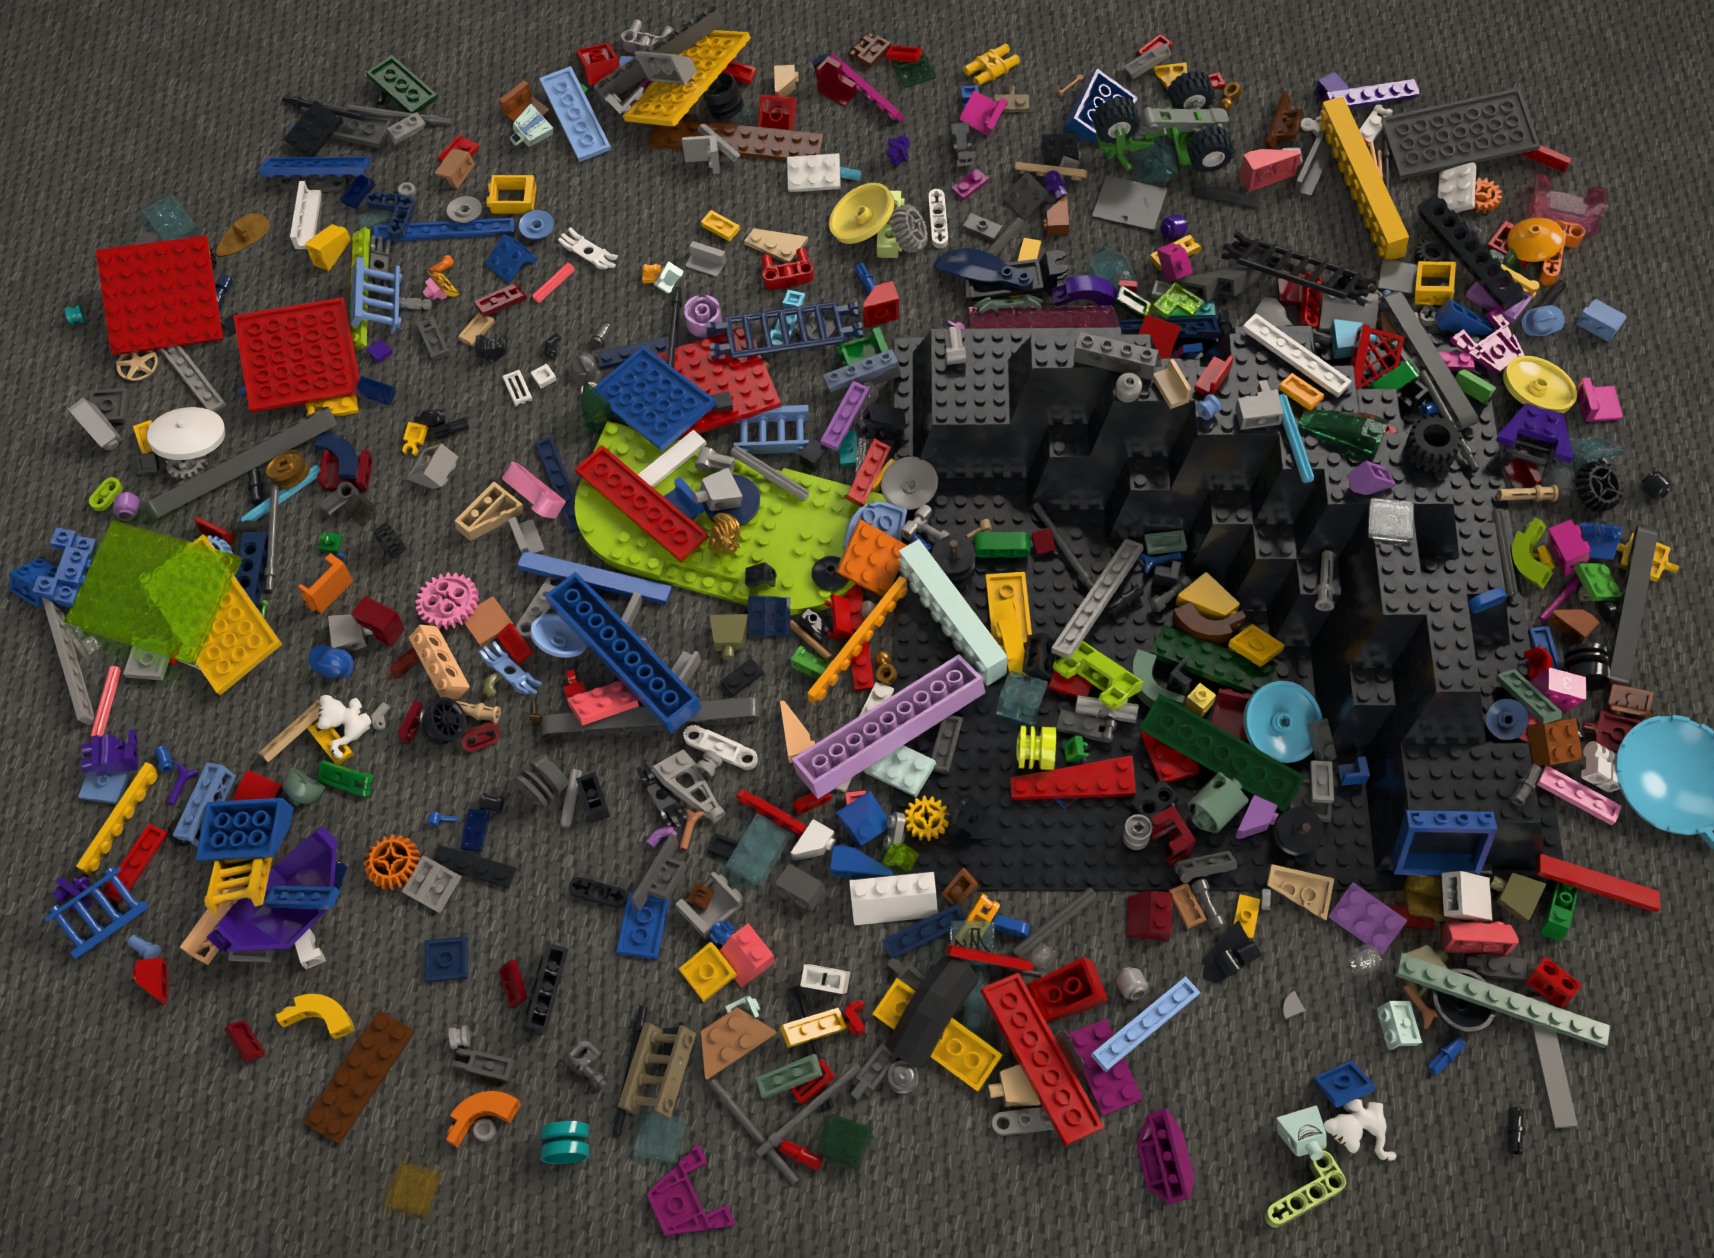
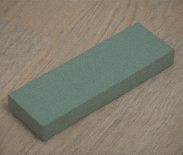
M812 1054L756 1077L761 1098L767 1099L823 1075L817 1055Z

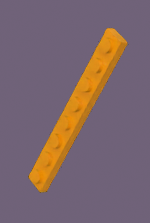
M900 576L808 691V701L816 705L819 700L822 701L825 698L828 688L836 684L842 670H847L851 662L850 660L860 653L865 641L868 642L872 638L873 631L876 627H880L883 624L887 613H891L894 610L898 599H902L908 590L905 578Z

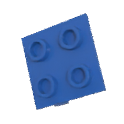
M1587 522L1580 523L1581 538L1583 542L1587 541L1591 550L1589 557L1613 560L1624 528L1617 527L1616 524L1605 525L1601 523L1599 525V523H1595L1593 525V523Z

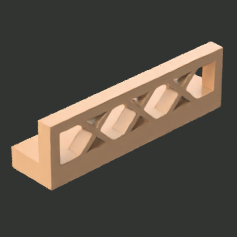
M240 886L223 890L222 894L244 890L246 887ZM238 900L220 903L218 913L215 916L212 915L210 908H208L180 948L191 957L209 965L219 949L207 938V935ZM210 946V950L205 958L200 956L202 950Z

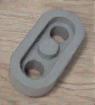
M894 812L888 817V833L883 841V847L887 853L897 854L900 849L905 825V815L903 813Z

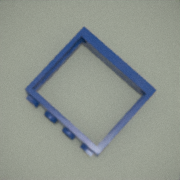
M1406 810L1391 855L1394 875H1442V873L1463 871L1480 876L1497 832L1494 813ZM1415 832L1481 833L1473 854L1408 853Z

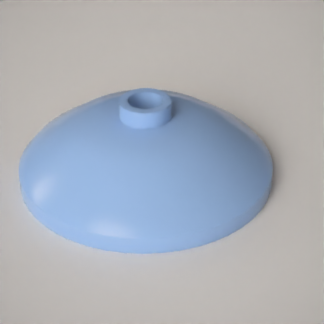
M557 614L542 615L532 623L530 630L531 638L547 654L568 658L580 655L587 648V645Z

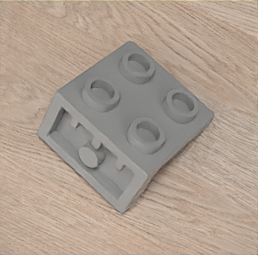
M639 85L621 105L622 101L614 93L611 95L608 92L604 98L620 114L622 112L625 114L632 107L630 103L634 99L638 101L643 96L642 91L644 88Z
M717 135L682 138L685 162L709 161V168H713V174H720Z

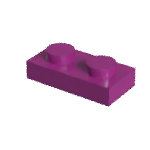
M976 168L955 184L951 191L964 201L988 183L989 178Z

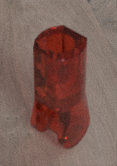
M414 647L390 665V671L395 678L403 677L420 661Z

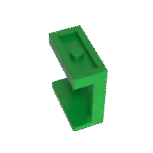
M880 327L873 328L872 336L841 343L836 346L838 357L843 359L841 361L842 367L888 350Z

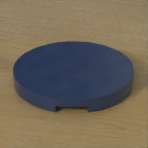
M732 475L742 494L741 506L739 508L717 511L709 510L706 502H703L707 517L715 524L716 522L713 520V517L718 513H726L735 517L739 525L742 526L751 521L758 513L760 494L758 488L751 480L740 475Z

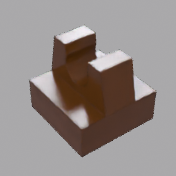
M695 883L687 903L706 911L715 891Z

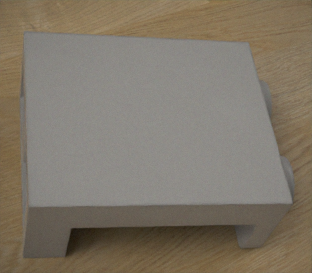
M714 871L710 874L711 878L703 885L715 891L706 911L688 904L687 900L680 899L676 903L677 910L704 939L711 934L709 930L716 922L721 920L724 923L743 906L741 894L735 888L732 890L727 885L728 881L722 874L717 875Z

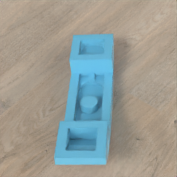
M788 290L782 309L803 306L805 293ZM796 314L786 316L790 339L794 332L793 327L798 321ZM779 318L774 330H771L770 333L773 346L783 344Z

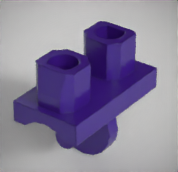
M903 135L899 136L894 142L889 137L887 141L889 148L886 151V155L890 157V163L899 167L903 160L907 162L910 158L907 152L910 140L907 136Z
M1049 171L1045 176L1046 183L1048 184L1046 186L1047 191L1053 192L1056 199L1068 195L1065 185L1068 184L1066 179H1062L1057 171Z
M59 877L56 880L59 886L52 895L63 903L70 895L75 898L88 889L90 880L87 877L80 879L75 877L72 880L74 886H71ZM86 896L80 899L82 904L88 908L93 904ZM73 905L69 907L76 914L78 913Z

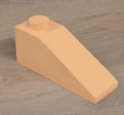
M780 701L789 763H793L792 758L815 745V741H810L808 731L785 701Z

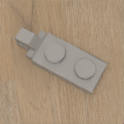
M1164 44L1156 50L1150 49L1125 65L1126 73L1132 79L1139 77L1172 55L1170 48L1167 44Z

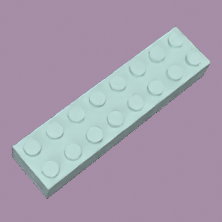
M918 539L899 550L900 559L898 561L901 576L908 579L913 592L920 595V600L924 607H929L933 619L936 622H940L944 634L952 638L954 647L958 652L961 651L963 653L964 660L983 678L986 686L1007 674L1008 656L922 542Z

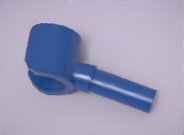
M432 812L428 818V825L438 827L439 821H458V816H444L437 812Z

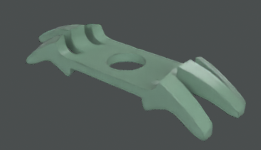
M1024 294L1021 298L991 300L990 297H987L977 302L974 308H980L979 313H983L988 309L998 311V308L1023 306L1024 309L1029 306L1042 309L1038 302L1043 303V301L1036 296Z

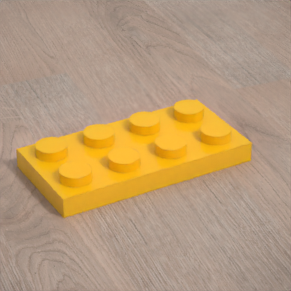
M1025 572L986 574L992 637L999 646L1002 645L1001 638H997L995 632L997 622L992 604L1012 599L1023 646H1026L1027 635H1032Z

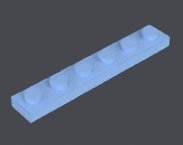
M1185 976L1095 1050L1091 1055L1092 1058L1107 1072L1200 994V991Z

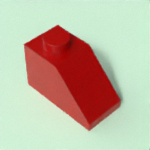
M161 957L135 961V969H133L134 981L162 1004H167V962Z

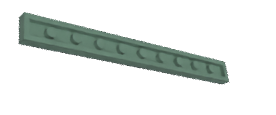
M1403 953L1398 957L1395 973L1397 977L1601 1048L1608 1046L1610 1025Z

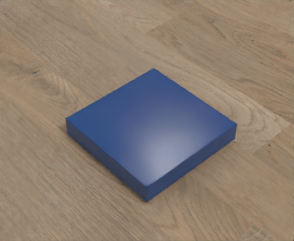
M1352 1060L1313 1077L1315 1085L1336 1108L1375 1091L1372 1081Z

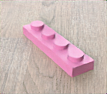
M1547 765L1542 769L1536 785L1610 825L1616 822L1622 807Z

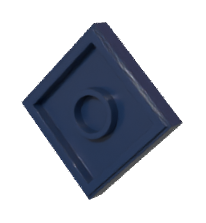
M467 936L425 940L426 983L468 979Z

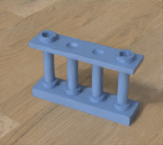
M356 258L352 270L350 326L358 327L360 321L365 319L390 324V334H394L396 328L400 327L399 284L402 281L400 266L396 265L393 274L368 269L367 266H364V258ZM366 275L390 280L391 288L366 283L364 277ZM368 290L391 295V302L367 298L363 295V291ZM365 304L391 310L390 317L365 312V310H362Z
M808 405L782 406L735 422L740 424V442L734 443V446L740 447L749 454L794 452L799 454L809 443V440H804L803 422L809 420ZM786 421L796 422V440L785 441ZM757 422L759 424V442H748V424ZM777 422L778 441H766V423Z

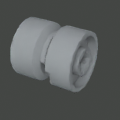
M1140 814L1133 815L1127 819L1122 837L1123 842L1128 848L1141 850L1148 845L1152 831L1150 820Z

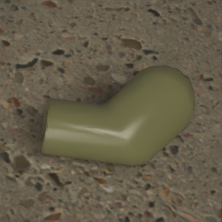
M497 671L484 680L482 691L488 698L496 694V690L493 688L494 684L503 678Z

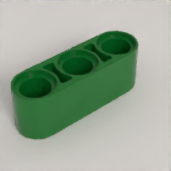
M1407 360L1365 389H1396L1397 391L1420 374L1411 361Z
M1026 532L976 533L974 535L975 556L982 558L1026 557L1030 555V535Z

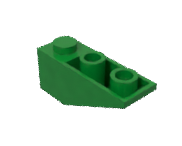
M1556 881L1542 922L1541 935L1559 942L1562 941L1570 929L1579 888Z

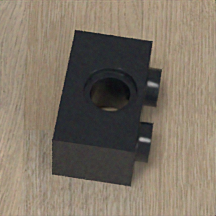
M596 772L576 778L590 822L593 823L610 817Z

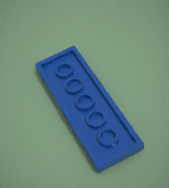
M370 156L267 158L259 167L260 175H266V177H275L276 175L308 177L311 174H318L320 177L328 176V174H335V176H344L346 174L361 176L370 166L371 158Z

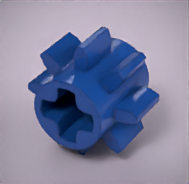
M720 920L710 928L711 935L709 937L716 947L719 944L723 946L735 930L729 921L724 924Z

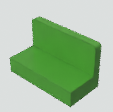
M1465 369L1460 370L1455 378L1463 392L1486 404L1496 390L1495 386Z

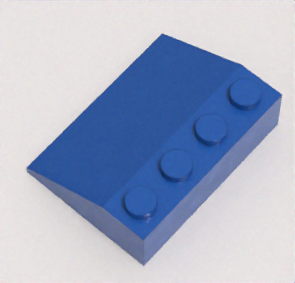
M1096 69L1086 78L1063 128L1069 132H1076L1077 138L1098 143L1092 119L1095 109L1102 102L1115 97L1129 98L1135 104L1137 97L1099 69Z
M283 798L207 802L195 860L212 861L274 857L290 828L294 807Z

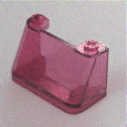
M1536 173L1527 210V219L1539 217L1552 221L1578 224L1585 229L1584 236L1596 235L1600 230L1608 208V188L1592 187L1584 198L1550 190L1551 179L1546 175Z

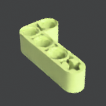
M1323 1151L1324 1155L1321 1159L1326 1163L1325 1168L1319 1167L1316 1161L1310 1160L1309 1166L1316 1180L1273 1203L1267 1209L1265 1220L1269 1226L1274 1228L1281 1227L1342 1191L1346 1185V1179L1330 1153ZM1329 1179H1335L1339 1184V1188L1331 1187ZM1309 1190H1317L1320 1198L1314 1199L1310 1195ZM1290 1200H1297L1301 1205V1209L1296 1210L1292 1208ZM1285 1209V1212L1280 1216V1218L1272 1217V1214L1274 1212L1279 1213L1280 1211Z

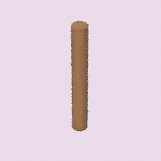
M790 620V628L827 662L832 659V655L794 620Z

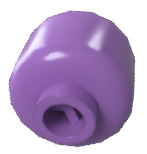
M130 492L116 495L113 513L123 521L134 519L139 514V498Z

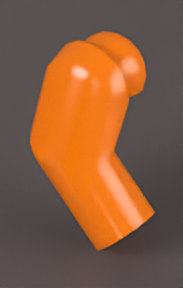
M446 255L442 258L441 262L429 270L441 273L451 268L454 260L451 256Z

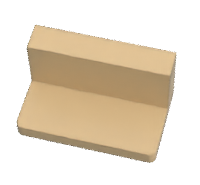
M1170 359L1168 368L1153 373L1152 378L1169 408L1172 409L1189 402L1191 387L1175 360Z

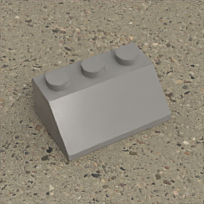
M635 52L649 81L686 84L697 72L690 57L666 53Z
M1322 293L1319 331H1330L1334 319L1360 322L1370 325L1372 329H1376L1378 294L1369 293L1367 297L1361 296L1362 299L1367 300V304L1363 307L1358 305L1356 300L1347 297L1340 299Z

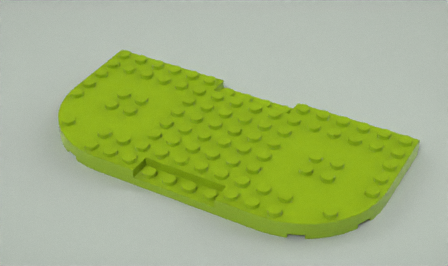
M607 421L594 452L603 445L638 475L680 440L674 441L661 452L631 427ZM699 450L657 484L654 489L664 497L675 489L674 480L681 477L694 492L700 491L702 479L718 471L702 472L695 467ZM735 459L734 470L731 474L740 475L751 480L758 488L760 494L758 513L751 521L740 526V535L737 542L740 548H737L736 552L732 554L708 549V540L712 533L711 527L716 524L707 517L704 511L692 521L703 529L709 538L681 563L584 479H581L575 497V516L581 536L594 555H597L607 565L618 570L748 606L749 595L790 597V615L803 614L807 609L816 613L830 608L825 605V600L832 602L830 595L836 594L843 597L849 589L856 585V583L849 580L846 586L840 590L825 591L817 587L812 579V568L818 560L827 556L841 558L845 551V548L842 546L847 524L851 516L861 508L845 499L851 488L849 485L783 468L782 471L776 470L810 492L807 500L802 501L746 464ZM871 491L864 506L873 502H889L883 494ZM766 562L776 570L775 587L771 588L766 583L752 588H748L745 585L747 567Z

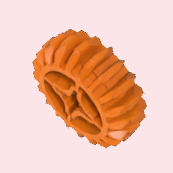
M391 834L388 840L383 836L381 843L377 840L375 841L376 847L369 846L371 853H365V857L368 859L364 861V865L367 867L365 868V873L370 881H374L375 886L381 885L382 889L386 890L389 886L391 890H394L395 884L402 888V882L405 881L407 883L409 881L408 878L413 876V871L420 861V852L416 850V845L411 843L409 838L404 839L403 836L399 835L396 839ZM396 849L406 851L408 856L398 855ZM395 859L396 861L390 866L389 863ZM377 868L387 869L389 875L380 874Z

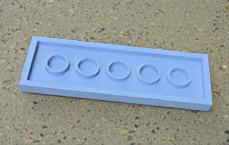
M570 66L539 78L578 161L581 162L610 151V144L572 67Z

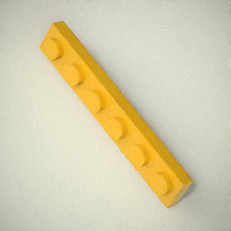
M144 763L76 865L82 873L90 876L92 872L98 869L101 858L110 851L111 843L116 836L122 833L123 825L127 819L133 816L137 804L145 798L146 790L150 784L155 783L158 771L152 764Z

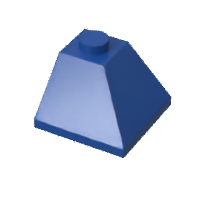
M871 791L836 812L857 847L862 846L888 829V818Z

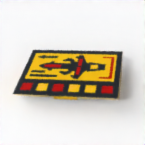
M427 269L428 274L445 295L455 297L460 294L443 273Z

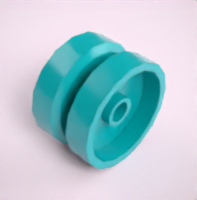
M561 1121L541 1126L540 1140L545 1144L540 1148V1160L549 1164L578 1163L588 1160L590 1158V1146L585 1141L589 1138V1125L577 1121Z

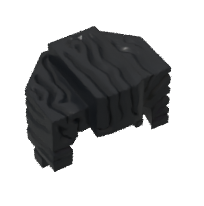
M506 333L501 334L499 339H489L482 334L476 335L475 351L478 357L486 361H499V358L507 354L508 340Z

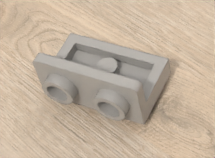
M416 112L387 129L391 141L395 145L423 130L426 124Z

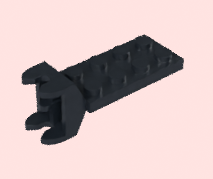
M1061 250L1046 251L1040 261L1039 259L1007 263L1011 267L1028 271L1033 275V285L1027 290L1010 287L1001 282L986 283L968 279L971 301H981L987 297L995 299L1044 292V290L1049 296H1052V288L1063 285L1057 284V281L1067 277L1066 272H1068L1069 266L1056 264V261L1067 257L1066 252Z

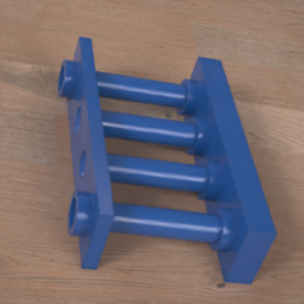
M114 867L109 868L102 873L104 877L63 906L59 907V905H56L47 911L48 916L44 918L46 922L54 918L74 944V950L70 952L74 959L87 952L149 908L146 901L141 903L139 900L136 901L119 879L117 874L122 871L121 867L116 869ZM108 880L111 881L129 906L127 907L129 911L123 916L121 913L116 912L98 888ZM90 892L110 917L109 921L111 924L106 928L97 924L80 901ZM72 905L92 931L93 937L87 941L78 936L62 914L64 910Z

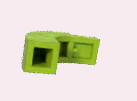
M1535 517L1527 525L1525 534L1517 531L1512 544V556L1516 567L1524 578L1532 585L1543 590L1553 572L1549 566L1536 561L1533 556L1534 547L1547 528L1542 520Z

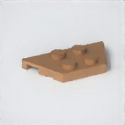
M738 1007L726 1013L700 1031L705 1079H709L777 1034V1032Z

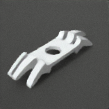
M571 227L568 231L577 241L564 233L561 234L563 239H558L568 251L575 252L593 263L598 269L604 270L608 267L614 268L616 266L608 260H616L618 255L610 254L605 249L599 248L584 239V236L577 234ZM592 248L594 251L591 254H585L584 250Z

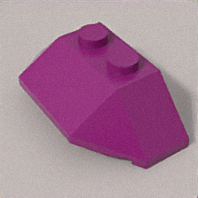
M1168 1109L1147 1114L1137 1141L1147 1189L1170 1205L1190 1199L1195 1177L1182 1130Z

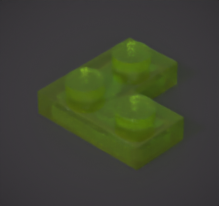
M1174 283L1154 303L1152 310L1166 319L1177 308L1193 317L1204 306V301L1177 283Z

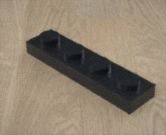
M441 845L438 846L433 861L455 873L506 888L510 887L517 870L515 867Z

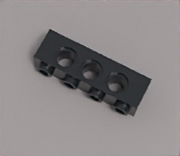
M548 943L543 948L521 1030L537 1035H543L547 1032L569 948Z

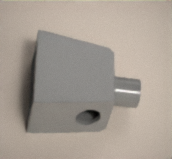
M725 468L703 478L700 491L694 492L693 498L696 504L706 502L709 510L717 511L739 508L741 506L742 494L729 468Z
M352 615L328 616L332 647L349 653L367 646L366 636L373 633L355 623Z

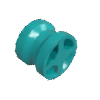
M80 304L74 308H65L66 318L70 325L78 321L86 322L85 313Z

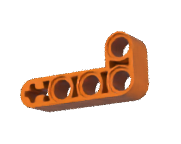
M1554 221L1564 232V243L1556 255L1541 262L1539 273L1541 284L1551 286L1555 283L1560 272L1564 246L1578 247L1583 239L1585 229L1581 225Z

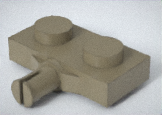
M1011 85L1008 86L1007 95H995V101L998 103L1001 98L1008 100L1002 112H1029V94H1015L1014 85H1012V91Z

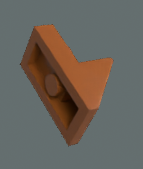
M963 868L942 894L951 905L958 904L961 906L967 897L978 890L980 886L967 870Z

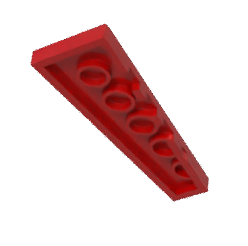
M1125 756L1010 778L1011 800L1135 796L1133 757Z

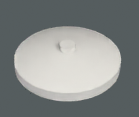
M198 407L180 408L167 412L158 417L147 431L149 446L153 452L161 457L172 460H188L204 456L215 450L225 437V427L221 417L211 410Z

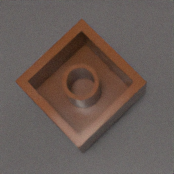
M1576 718L1558 719L1546 724L1536 723L1527 725L1533 764L1538 766L1554 765L1583 759Z

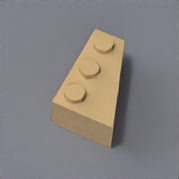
M493 482L455 520L456 530L472 541L508 522V519L523 514V504L497 483Z

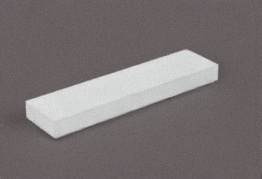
M692 430L638 475L654 488L702 447L707 445L706 441Z

